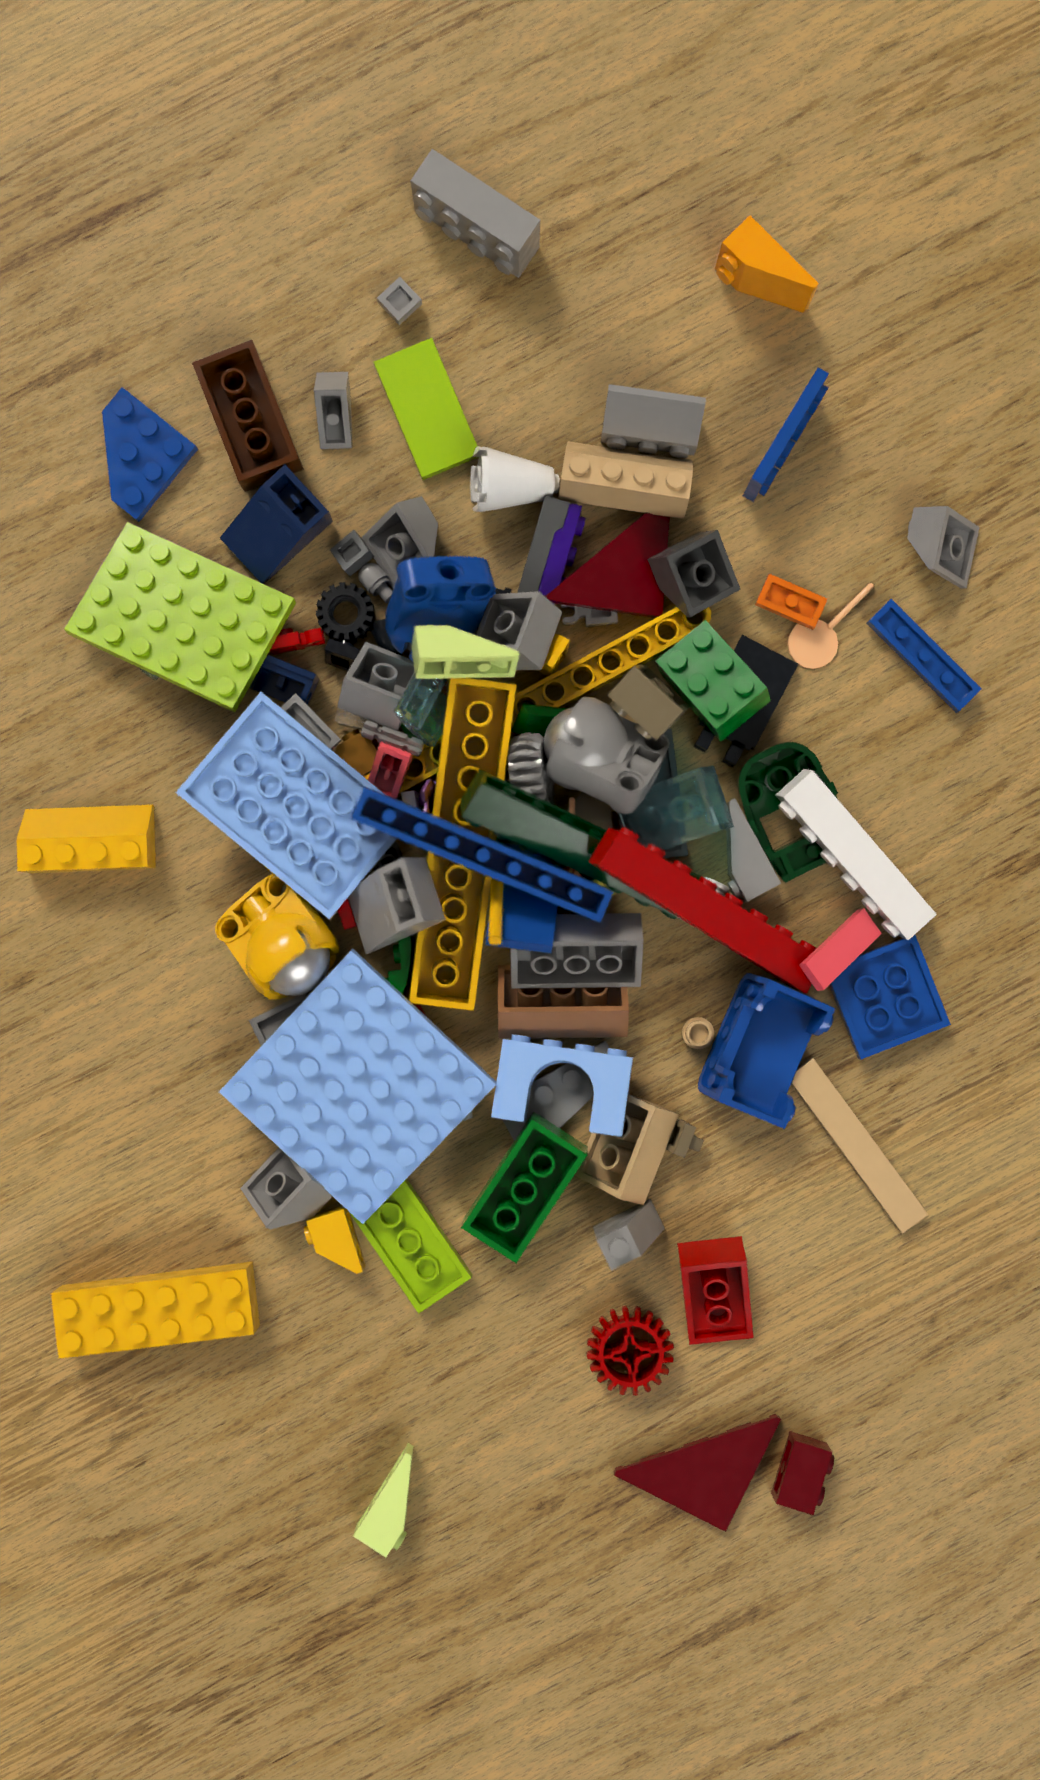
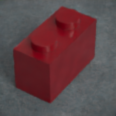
M789 1431L771 1491L776 1504L814 1516L816 1506H821L824 1499L825 1487L823 1483L826 1474L830 1475L834 1466V1455H832L833 1452L827 1442Z

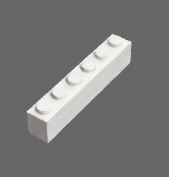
M803 769L775 795L781 801L778 805L780 810L790 820L795 817L802 825L799 829L801 834L810 843L816 842L822 848L821 857L831 867L836 865L842 871L843 875L840 877L842 881L852 891L857 889L863 895L862 904L872 914L878 913L883 918L884 922L881 925L893 938L899 936L906 940L911 939L937 915L813 770Z

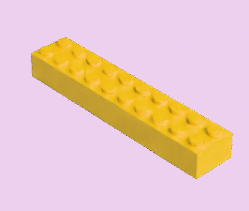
M449 678L432 814L496 841L497 836L492 830L483 826L475 827L462 817L460 800L479 769L504 781L516 684L472 678ZM427 851L426 861L446 920L416 934L409 1001L412 1004L474 1011L491 877Z

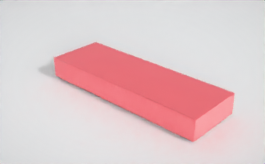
M858 909L799 966L817 991L825 990L882 933L866 909Z

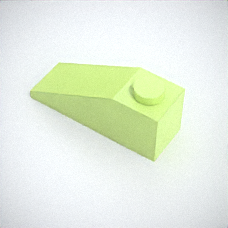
M448 625L415 626L411 648L416 679L515 676L519 660V651Z
M410 1443L406 1445L358 1521L353 1537L384 1557L388 1556L392 1548L398 1550L407 1535L404 1527L414 1448Z

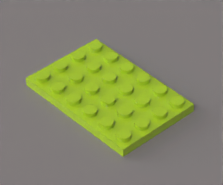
M127 522L64 630L67 634L235 713L296 605V601L289 595Z

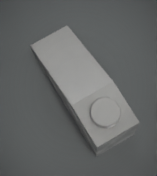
M734 798L725 804L728 876L731 880L727 885L732 895L741 898L744 903L778 886L781 882Z

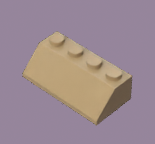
M567 441L558 499L684 519L690 499L693 461Z

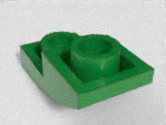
M413 936L398 941L399 944L393 945L395 964L401 963V970L388 971L389 977L385 978L403 995L412 970Z

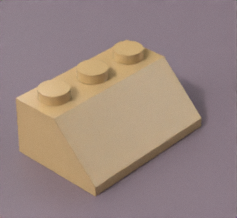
M628 1093L623 1136L616 1137L591 1133L587 1143L588 1155L575 1176L620 1200L644 1205L679 1114Z

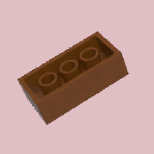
M253 340L192 362L230 462L244 492L262 486L284 465L293 473L304 470Z

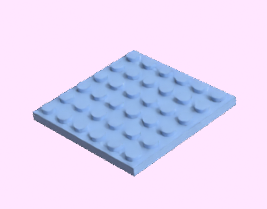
M352 949L225 1084L219 1093L293 1161L309 1172L325 1187L324 1189L363 1224L496 1086V1081L361 955Z

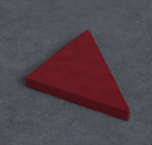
M648 512L644 513L551 592L545 595V597L555 604L650 618L659 617L663 614L664 593L659 589L647 559L668 548L670 517Z
M773 1414L769 1418L737 1426L710 1438L705 1437L684 1444L683 1447L642 1458L640 1461L624 1467H616L614 1476L726 1532L781 1418Z

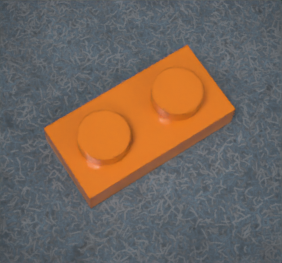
M768 574L755 605L814 630L827 602V598L772 574Z

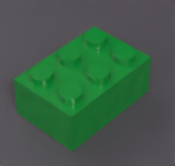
M706 620L655 661L664 679L720 742L771 701L765 684Z

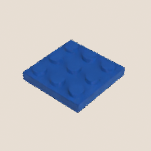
M916 935L909 940L902 938L859 955L830 984L858 1059H864L951 1025Z

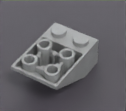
M403 857L364 879L348 897L366 954H370L446 920L426 858Z

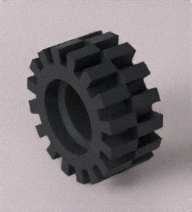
M340 582V586L335 587L333 584L329 586L330 590L328 592H322V599L318 600L316 604L318 607L316 617L323 632L332 640L351 641L353 644L359 638L364 639L367 636L368 630L371 632L373 628L372 622L375 621L376 617L374 614L375 609L369 595L366 594L363 588H358L353 583L346 585L345 582ZM342 602H351L358 609L356 620L349 625L339 624L334 619V610Z

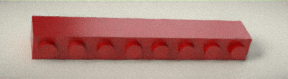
M608 827L588 861L589 863L791 988L807 994L812 983L799 965L816 949L815 946L804 940H801L800 943L792 940L793 933L778 924L773 928L766 923L769 919L767 916L755 909H751L750 912L746 911L741 907L743 901L727 892L725 896L716 892L718 885L702 876L697 880L690 875L692 869L677 860L673 864L664 859L666 853L650 843L647 847L637 842L640 836L631 830L622 827L619 831Z

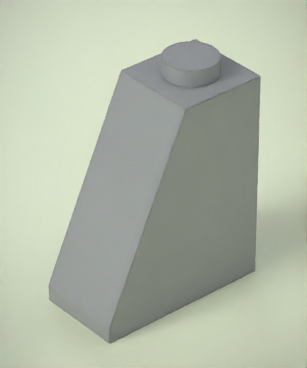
M648 1199L644 1205L638 1204L593 1226L600 1249L610 1269L613 1270L640 1257L665 1227L651 1199Z

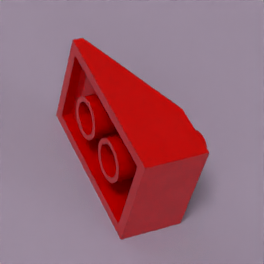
M742 1236L677 1243L689 1345L754 1338L747 1259Z

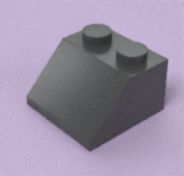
M718 530L697 532L647 559L659 589L686 617H692L741 590Z

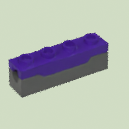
M545 496L517 593L540 592L545 596L566 579L563 577L566 565L573 566L577 548L572 547L575 535H582L586 518L581 516V505L570 504V502Z

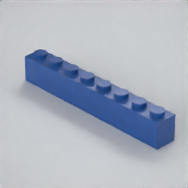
M366 786L363 788L351 817L355 821L599 923L613 894V891L609 888Z

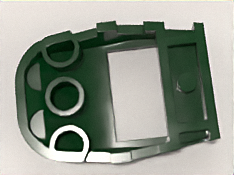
M795 742L774 745L751 757L742 767L737 782L738 793L747 821L771 865L785 883L827 863L820 855L823 850L816 842L812 844L804 836L773 850L759 819L780 809L778 805L781 801L775 795L803 769L813 770L836 798L838 794L834 783L829 781L822 770L823 766L816 755L808 747Z

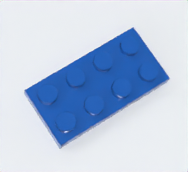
M819 367L816 369L753 474L743 497L754 502L758 494L765 496L779 471L775 467L781 469L829 387L824 385V382L829 373Z

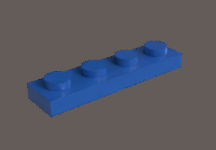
M892 599L866 623L955 713L959 712L982 689Z

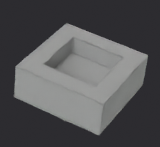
M401 277L377 297L378 304L398 325L402 324L422 305V299Z

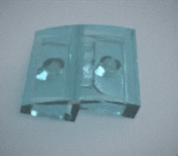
M414 673L394 712L405 727L418 739L423 740L426 746L435 747L443 730L449 679H416Z

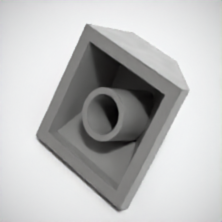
M420 496L397 502L362 536L363 541L373 553L375 561L388 575L392 589H394L397 579L396 568L402 561L411 558L434 557L438 522L423 497Z
M948 506L914 507L912 518L908 525L907 539L929 570L959 588L967 589L979 527Z
M280 1148L240 1188L266 1228L270 1230L313 1218L332 1198V1195L324 1189L325 1187L304 1168H301Z

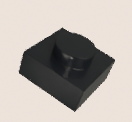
M329 638L325 647V663L348 671L360 649L355 648L350 642L344 640L335 641Z

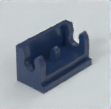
M267 655L249 689L259 693L262 692L285 703L296 693L309 706L319 678L315 673Z

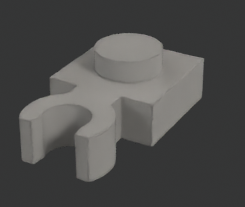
M561 604V608L571 607L575 611L572 617L563 618V624L573 625L582 618H585L586 627L618 624L617 612Z

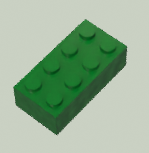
M533 1111L465 1215L461 1228L514 1263H517L587 1157L588 1146Z

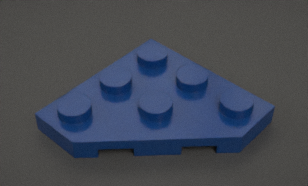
M121 387L102 411L111 500L136 521L140 522L197 452L198 448Z

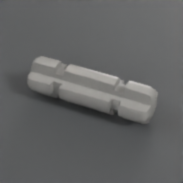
M369 720L365 721L361 730L362 737L370 740L377 739L378 743L383 742L401 750H407L413 756H420L424 747V741L421 739L409 738L407 734L386 726L381 728L379 724Z

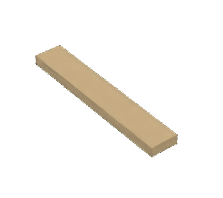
M811 1057L800 1065L791 1084L889 1218L903 1234L925 1218L928 1213L814 1058Z

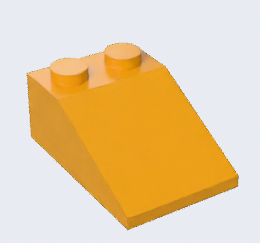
M751 215L722 242L715 270L717 276L724 284L731 285L736 291L802 313L808 309L819 283Z

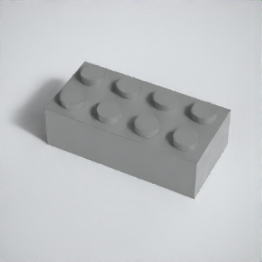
M434 149L429 152L410 180L416 214L425 222L431 223L433 221L442 227V231L453 240L460 239L468 244V248L475 255L482 258L486 256L492 260L495 266L504 274L510 275L512 273L519 278L540 248V219Z
M641 913L604 914L600 923L580 914H556L552 954L511 948V989L641 987L643 958Z

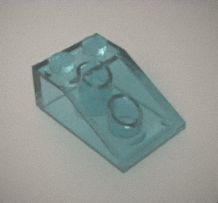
M714 765L699 767L653 784L644 800L634 812L629 814L619 813L623 827L640 836L637 842L645 847L650 843L663 851L734 827Z

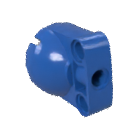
M467 556L421 557L402 561L396 568V583L385 611L386 633L393 647L401 654L406 649L411 651L409 659L412 661L411 646L415 626L448 625L476 635L489 599L496 593L488 561L481 557Z

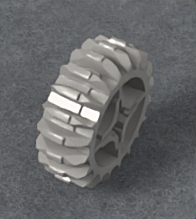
M531 732L513 736L509 742V756L507 757L510 784L555 805V784L546 775L548 760L544 751V737L539 733L531 734Z

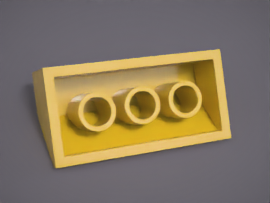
M154 805L25 809L17 836L18 872L46 873L156 868Z

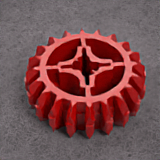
M626 1305L622 1306L623 1315L617 1316L616 1311L611 1309L609 1312L612 1320L608 1321L604 1316H601L599 1322L603 1329L593 1326L591 1332L597 1338L587 1339V1345L593 1348L586 1353L587 1359L595 1360L591 1363L590 1370L591 1372L600 1371L597 1375L599 1383L609 1379L607 1382L608 1390L612 1391L618 1384L620 1395H625L627 1387H631L633 1395L637 1396L639 1393L638 1386L642 1385L646 1392H650L649 1382L651 1380L657 1385L662 1383L658 1372L663 1375H668L670 1372L669 1368L663 1363H672L674 1360L673 1355L667 1353L674 1349V1344L672 1341H665L671 1336L669 1329L660 1330L664 1324L661 1318L651 1323L653 1312L650 1310L641 1317L640 1306H635L633 1314H629ZM632 1326L646 1330L656 1342L648 1343L647 1340H639L634 1336ZM622 1328L621 1339L616 1343L610 1344V1347L604 1348L608 1338L615 1331ZM628 1337H630L631 1344L635 1349L633 1350L632 1364L630 1363L629 1356L626 1354ZM655 1353L651 1364L638 1372L640 1361L651 1357V1354ZM612 1358L613 1362L620 1361L627 1366L628 1374L614 1370L605 1359Z

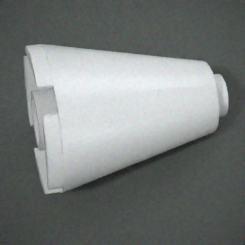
M485 446L476 447L473 457H479L478 466H471L470 475L471 502H477V505L472 508L473 511L486 512L544 501L545 496L552 497L553 493H558L559 475L554 474L553 467Z

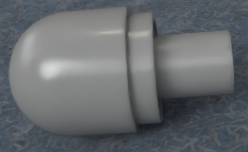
M366 563L360 568L358 573L360 583L373 596L380 595L385 603H389L393 591L389 588L391 582L388 575L379 565Z

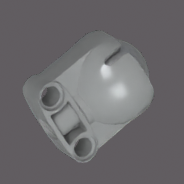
M582 697L575 707L568 708L556 715L546 729L544 736V751L548 760L546 775L554 783L564 788L582 791L609 804L616 812L629 814L636 810L654 784L670 742L665 734L658 740H655L653 737L647 740L634 728L636 723L619 716L608 704L596 698Z

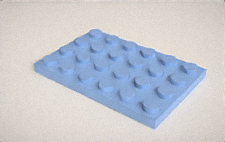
M262 692L258 694L176 791L180 797L328 919L335 914L397 839L394 836L351 819L364 786L378 792L381 791Z

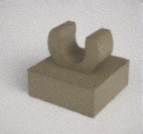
M678 1118L666 1150L685 1158L688 1148L700 1152L704 1140L694 1135L697 1127Z

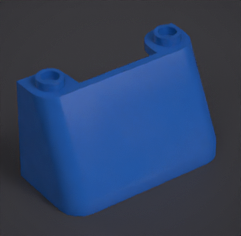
M747 973L740 980L704 1064L698 1080V1090L720 1103L785 1129L787 1123L793 1118L796 1109L792 1096L788 1095L787 1092L811 1035L819 1036L830 1029L833 1023V1013L836 1008L770 979Z

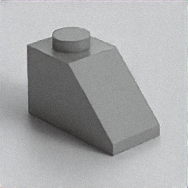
M317 372L314 397L320 449L352 448L349 373Z

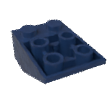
M284 465L258 489L221 535L220 539L259 582L265 584L327 528L333 520L329 511L295 474Z

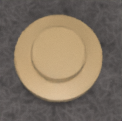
M694 1017L684 1024L682 1038L689 1047L703 1049L713 1041L714 1028L707 1019Z

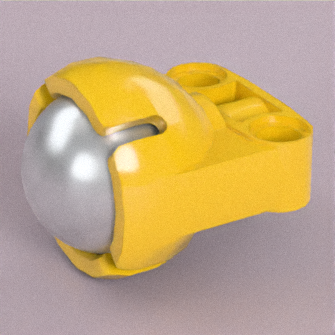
M274 873L258 882L238 899L219 918L215 926L217 938L225 942L255 989L269 1000L303 995L314 990L324 980L328 970L336 960L335 954L339 953L337 938L314 906L287 884L285 892L281 895V888L286 883ZM238 925V931L234 936V929Z

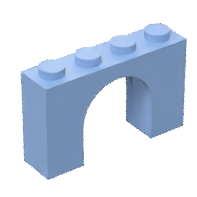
M514 1034L511 1035V1040L503 1039L491 1114L492 1118L526 1123L531 1087L537 1075L551 1065L567 1063L582 1069L589 1076L593 1085L594 1099L589 1132L616 1137L623 1136L633 1057H627V1051L608 1048L607 1054L594 1052L595 1046L576 1044L575 1049L563 1048V1042L544 1039L543 1045L530 1043L531 1037Z

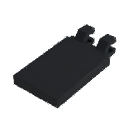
M744 635L740 637L734 651L768 688L771 701L725 738L731 741V744L722 763L732 768L738 762L744 749L750 751V749L753 750L756 747L799 665ZM698 717L699 725L704 728L694 748L705 753L715 735Z

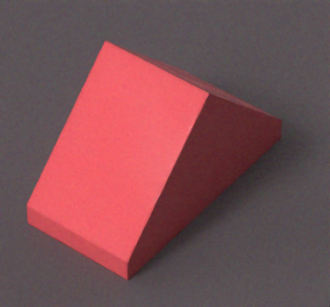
M380 742L368 781L385 795L397 799L413 755Z

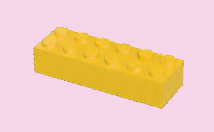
M253 1261L61 1285L51 1293L58 1359L254 1335L260 1326Z

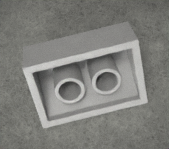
M609 384L600 443H607V446L613 449H624L626 446L636 447L640 452L654 454L657 451L670 452V455L676 458H687L689 455L694 456L698 445L706 398Z

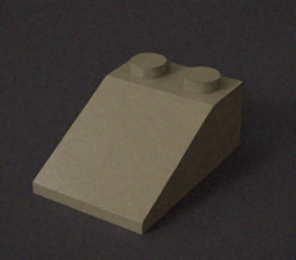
M645 664L634 665L608 694L613 700L610 706L622 717L628 714L637 722L634 728L647 740L651 737L658 740L690 708L678 694Z

